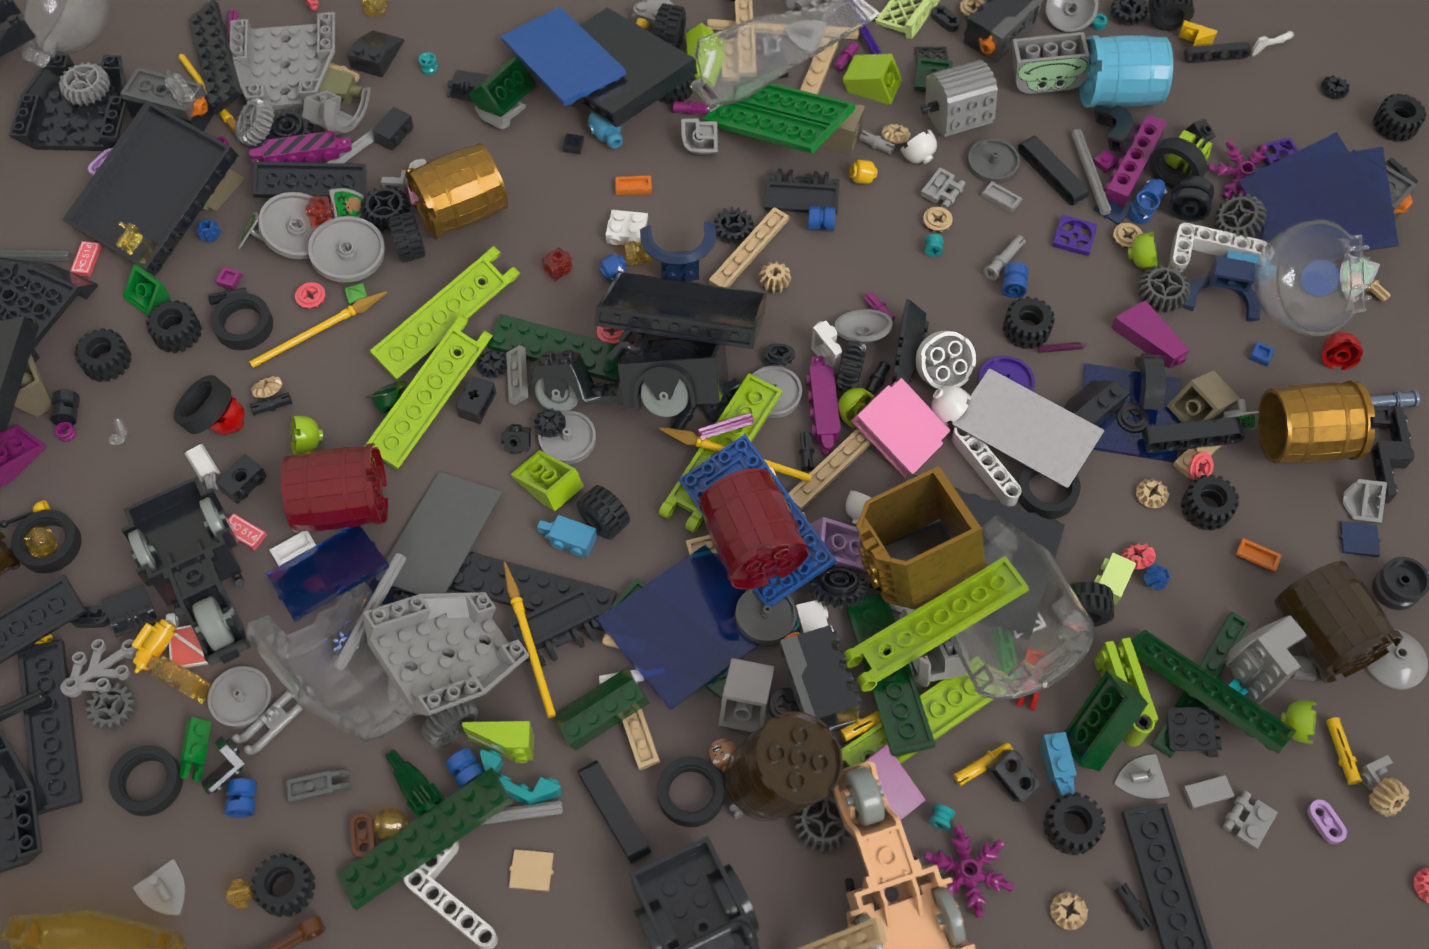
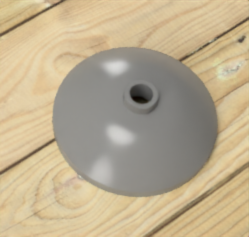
M1047 0L1046 13L1050 23L1056 29L1068 33L1078 32L1088 27L1095 19L1098 11V0ZM1074 8L1075 11L1073 13H1070L1069 9Z
M871 309L847 312L841 315L835 322V329L840 337L847 341L856 340L864 344L884 338L893 328V322L889 315Z
M1397 630L1403 636L1402 642L1398 646H1395L1394 643L1387 647L1389 653L1365 669L1379 684L1394 690H1407L1415 687L1425 678L1428 671V659L1423 647L1415 638L1403 631Z

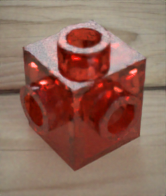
M328 196L309 198L308 205L305 206L306 216L309 217L311 226L323 224L331 219V214H334V207L332 203H329Z
M560 247L550 251L542 259L543 270L555 281L569 274L573 269L571 255L567 251L564 252Z

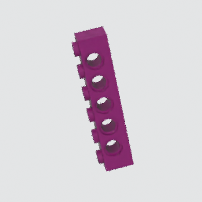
M1147 114L1144 121L1140 120L1136 129L1138 133L1135 132L1133 145L1125 153V157L1121 156L1117 164L1118 170L1114 169L1110 177L1112 181H1108L1104 188L1108 200L1125 206L1149 161L1150 155L1155 150L1165 130L1166 121Z

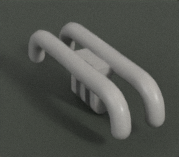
M298 677L291 679L292 685L246 731L240 735L234 734L232 736L234 743L241 744L249 740L263 725L270 729L254 745H246L244 747L245 754L253 755L262 750L309 704L313 693L311 688L307 687L303 690L304 695L300 701L287 713L282 708L298 692L301 685Z

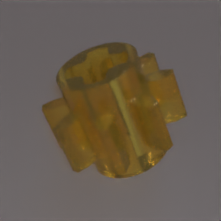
M243 878L233 880L232 885L226 888L228 905H233L237 910L248 907V902L253 900L252 896L254 895L251 892V882L246 883Z

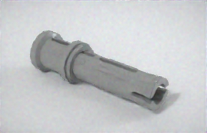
M1016 235L1003 252L992 259V263L983 269V273L988 279L996 280L999 277V273L1004 271V267L1008 264L1009 260L1025 244L1026 241L1025 239L1022 240L1023 237L1021 235Z

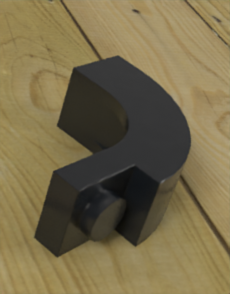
M1097 105L1094 108L1096 123L1114 128L1107 136L1109 150L1125 154L1135 140L1132 115L1126 108L1120 105H1116L1113 109Z
M1141 354V357L1135 358V365L1141 373L1139 405L1143 409L1163 410L1166 391V373L1163 358L1161 355Z

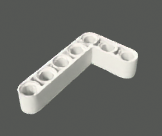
M1182 223L1179 225L1173 238L1169 268H1176L1177 272L1184 274L1190 261L1192 250L1225 257L1228 251L1266 257L1270 247L1263 240L1251 237L1245 239L1242 235L1237 237L1234 233L1191 223Z
M955 427L951 437L955 447L1003 505L1009 507L1016 505L1021 494L1020 485L984 442Z
M458 841L433 857L437 858V863L434 866L427 867L426 862L404 877L405 884L411 892L480 949H493L497 945L498 937L494 929L435 881V878L459 850ZM421 876L422 880L418 885H411L414 877ZM438 890L439 895L436 899H428L431 891ZM450 904L457 906L454 913L446 914L447 906ZM466 919H474L472 927L468 929L463 928V923ZM484 933H491L492 938L489 942H480L481 936Z

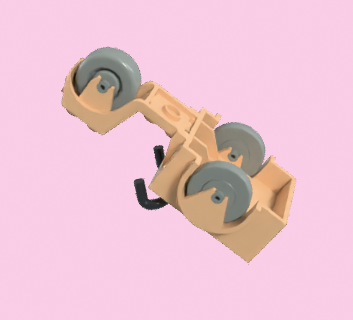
M871 761L843 769L839 783L832 792L843 825L856 839L868 874L863 879L862 887L855 889L852 878L845 880L846 896L851 911L847 912L848 928L875 917H881L888 942L871 949H976L974 944L969 943L965 939L961 912L958 904L947 889V884L952 882L951 877L941 879L937 865L921 867L919 859L916 856H912L901 821L886 801L881 782L878 779L875 763Z

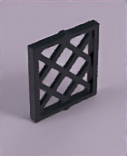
M916 47L915 49L917 63L918 57L923 58L927 56L928 58L935 59V57L939 56L942 58L941 60L947 61L949 58L947 47ZM919 51L923 53L922 56H918ZM932 51L935 55L930 56L928 53ZM944 51L945 56H942L940 53Z

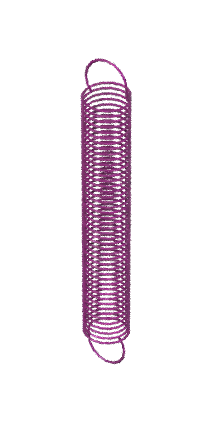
M1078 342L1067 345L1055 344L1049 347L1042 345L1038 346V351H1041L1038 353H1047V351L1052 349H1058L1057 351L1075 350L1069 348L1081 349L1084 348V345Z

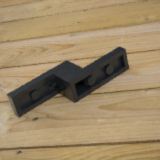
M1395 407L1392 410L1394 422L1390 428L1392 441H1377L1371 449L1376 481L1387 482L1384 503H1390L1398 492L1393 478L1394 468L1406 469L1415 457L1414 450L1411 448V434L1407 429V416L1404 414L1403 407Z

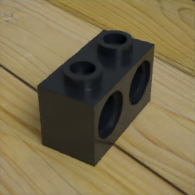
M1002 750L985 767L1013 802H1024L1041 785L1036 779V773L1024 764L1023 757L1015 750ZM1007 761H1008L1009 764H1010V767H1009V770H1008V771H1007V769H1006V762H1007ZM1021 778H1022V780H1023V787H1022V788L1020 787V784H1019Z

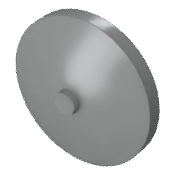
M287 192L272 197L263 205L259 214L258 229L264 243L279 255L291 259H309L308 243L311 235L321 224L333 219V215L326 205L318 199L304 193Z
M343 216L324 222L313 232L308 243V254L312 266L323 277L336 282H355L370 276L380 267L385 256V245L382 234L372 223L358 217Z

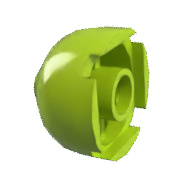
M1153 232L1143 233L1135 237L1131 248L1128 249L1129 260L1133 259L1134 264L1138 268L1151 269L1153 266L1158 268Z
M852 388L846 391L838 403L840 418L848 426L856 428L851 420L875 396L863 388Z
M292 417L290 430L293 440L291 442L292 454L298 455L315 451L319 441H323L322 429H318L317 423L310 417Z
M1297 700L1289 705L1287 713L1282 712L1281 721L1296 730V733L1291 738L1294 741L1313 745V740H1309V735H1314L1316 711L1312 710V705H1316V701Z

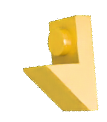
M1184 20L1178 37L1194 42L1193 46L1212 45L1217 30Z

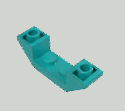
M481 749L480 756L485 772L492 767L497 775H499L504 765L502 758H500L501 755L493 750L487 752ZM502 774L499 776L509 796L526 805L539 804L559 797L562 794L560 783L551 777L547 779L540 777L533 792H531L528 786L524 784L517 786L511 783L512 780Z

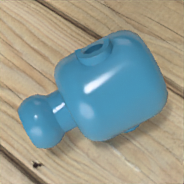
M591 112L588 117V127H590L592 134L601 142L607 143L610 148L620 147L623 142L622 135L620 134L621 125L616 128Z

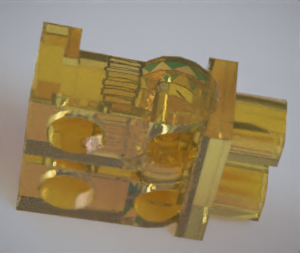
M164 655L161 659L152 656L146 665L147 668L153 671L151 673L152 676L171 687L175 686L179 692L200 704L207 697L212 685Z

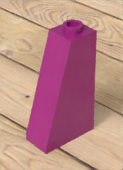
M1146 300L1115 317L1111 326L1115 332L1147 354L1161 355L1167 368L1170 369L1175 365L1180 366L1186 361L1189 349Z

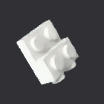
M611 210L606 230V243L642 247L640 229L647 226L648 213Z
M821 321L813 327L811 349L817 357H824L825 364L833 368L835 375L839 373L842 349L836 343L837 331L834 326H830L827 321Z

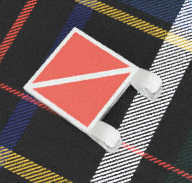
M175 613L167 614L166 620L177 626L176 633L169 642L170 670L207 665L208 663L204 660L202 648L191 625L178 627V616H175Z

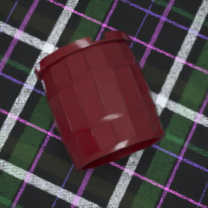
M375 443L366 444L365 447L324 449L285 456L281 467V492L285 515L293 532L345 529L375 523V525L386 524L389 505L388 498L383 497L382 487H387V479L380 450L378 447H373Z
M752 468L729 474L711 485L699 499V508L702 511L706 528L720 560L728 571V580L731 581L732 586L736 589L748 590L766 586L769 584L768 579L780 575L782 579L799 568L809 557L808 544L801 537L798 524L784 495L779 490L768 470Z

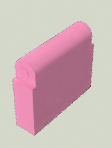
M902 378L892 384L891 387L889 385L885 387L851 420L904 478H906L907 474L913 475L943 444L941 440L950 431L945 423Z

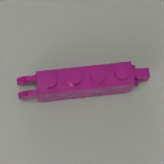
M813 356L811 366L809 367V374L805 375L806 386H810V391H807V399L812 404V407L809 408V417L814 422V425H811L812 437L815 436L816 444H820L822 454L828 456L833 452L834 443L839 440V432L841 431L834 370L831 366L825 364L823 356Z

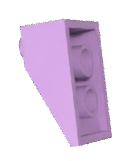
M825 517L811 524L837 560V563L829 568L836 566L837 568L844 567L847 570L853 569L852 571L867 572L861 562L862 556L858 550V547H860V533L856 527Z

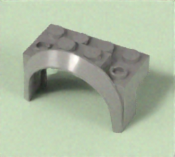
M1291 616L1283 617L1258 629L1234 645L1228 652L1226 667L1231 668L1234 679H1237L1244 688L1249 690L1247 695L1258 705L1271 697L1301 667L1287 648L1304 639L1307 635Z

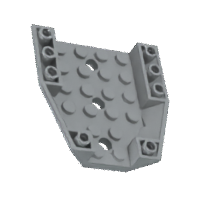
M335 12L317 13V24L251 29L248 19L231 20L230 49L239 84L246 100L251 101L253 98L263 99L272 105L274 110L304 108L305 97L318 93L335 54Z
M486 592L418 594L362 613L369 647L413 713L430 716L483 696L529 657L528 652L519 639L508 642L492 619L496 607ZM484 640L488 642L489 645L480 643L479 641ZM443 653L451 654L452 658L444 656ZM405 666H411L415 671L406 670Z

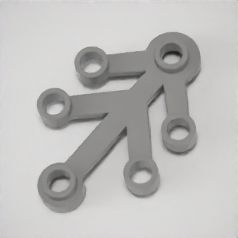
M102 639L94 640L91 644L93 654L88 671L82 675V667L87 663V657L83 652L73 654L72 661L74 666L71 676L61 684L62 693L65 696L74 698L83 691L108 692L111 684L107 678L127 679L130 676V671L126 665H120L116 669L107 668L124 657L127 659L135 658V653L138 649L131 645L134 640H125L120 650L102 662L100 661L103 652L106 650V645ZM92 678H100L96 682H88Z

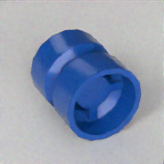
M1150 190L1140 191L1128 209L1129 218L1137 224L1149 222L1160 204L1158 195Z
M809 206L808 230H819L821 227L824 231H834L835 207L825 206L824 209H821L820 206Z
M1012 262L1004 267V281L1002 284L1004 295L1011 298H1019L1027 293L1029 269L1025 264Z
M469 748L455 753L445 764L452 776H456L455 781L460 789L484 773L481 765L475 764L477 759Z
M242 778L229 780L226 787V795L229 799L225 801L224 814L238 818L253 816L255 814L256 801L252 798L256 796L257 782Z

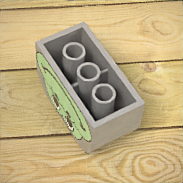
M1084 32L1013 39L1012 64L1018 89L1024 93L1033 94L1071 90L1083 84L1087 78L1090 56Z

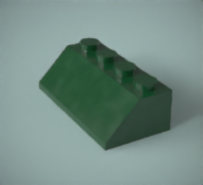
M515 55L502 63L470 91L468 95L478 109L502 117L537 84L518 56Z
M626 667L556 712L555 717L568 744L574 750H578L650 702L629 667Z
M1107 670L1064 731L1067 735L1071 754L1078 765L1099 772L1148 705L1136 688L1111 671Z

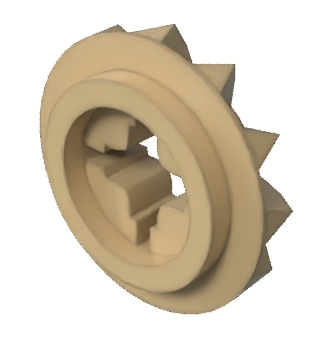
M962 0L960 12L964 13V17H967L971 13L977 12L980 4L985 2L983 0Z
M889 124L884 126L882 136L892 143H904L910 139V132L908 128H903V125Z
M942 207L929 208L923 216V224H926L927 229H933V232L938 230L942 233L943 230H948L953 221L951 213ZM935 219H937V220H938V219H941V222H939V221L934 222V220H935Z
M1122 223L1115 228L1113 238H1115V243L1121 244V248L1126 246L1129 249L1134 238L1143 233L1134 224Z
M271 376L255 383L251 392L256 398H266L277 393L283 383L279 377Z
M1154 478L1150 480L1144 479L1136 488L1137 499L1148 508L1162 507L1166 504L1169 497L1167 486H1164L1162 481L1154 480ZM1156 489V493L1149 497L1150 491Z
M1064 892L1058 894L1050 906L1054 922L1063 929H1078L1087 920L1088 909L1086 908L1085 901L1077 893ZM1071 903H1073L1072 910L1076 912V915L1071 914L1066 919L1067 911L1064 909V907H1068Z

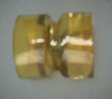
M641 240L638 243L634 241L624 242L627 266H635L639 262L643 264L654 262L653 258L643 249Z

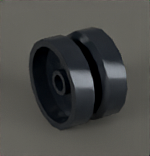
M1195 175L1185 176L1175 181L1169 204L1172 215L1187 222L1200 221L1209 216L1214 196V186L1204 177Z
M1396 557L1387 562L1375 575L1372 589L1376 598L1388 608L1395 610L1409 609L1428 592L1429 573L1420 562L1413 558Z

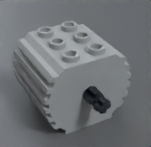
M977 60L926 76L925 104L921 105L920 109L922 114L928 113L931 123L937 129V133L946 137L993 123L996 114L998 89L997 81L993 77L994 74L990 71V67H987L984 61Z

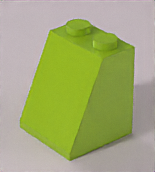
M892 54L854 55L843 77V83L848 93L887 105L892 104L902 82Z

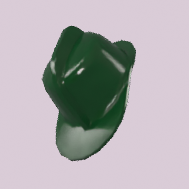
M407 382L391 383L366 396V398H371L374 407L379 409L380 413L389 412L400 398V389Z

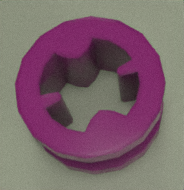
M62 422L56 426L55 434L61 441L69 442L75 438L76 430L71 423Z

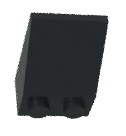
M372 30L355 41L347 53L351 69L383 78L401 48L404 39Z

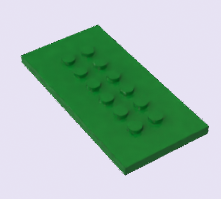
M744 78L703 118V122H717V128L813 154L856 108L855 104L761 80Z

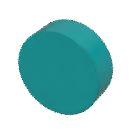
M1097 13L1090 26L1095 30H1103L1107 25L1108 19L1105 15Z

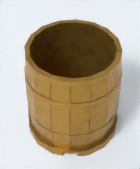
M482 143L458 149L428 161L416 169L409 168L405 170L409 189L411 192L414 191L418 197V200L414 201L429 233L432 236L436 235L434 237L436 240L443 238V234L468 227L508 208L509 203L504 183L493 158Z
M1359 381L1310 383L1270 388L1261 397L1258 408L1259 440L1265 456L1272 463H1315L1345 458L1352 461L1365 459L1371 451L1375 439V429H1370V417H1375L1374 406L1370 393L1364 384Z

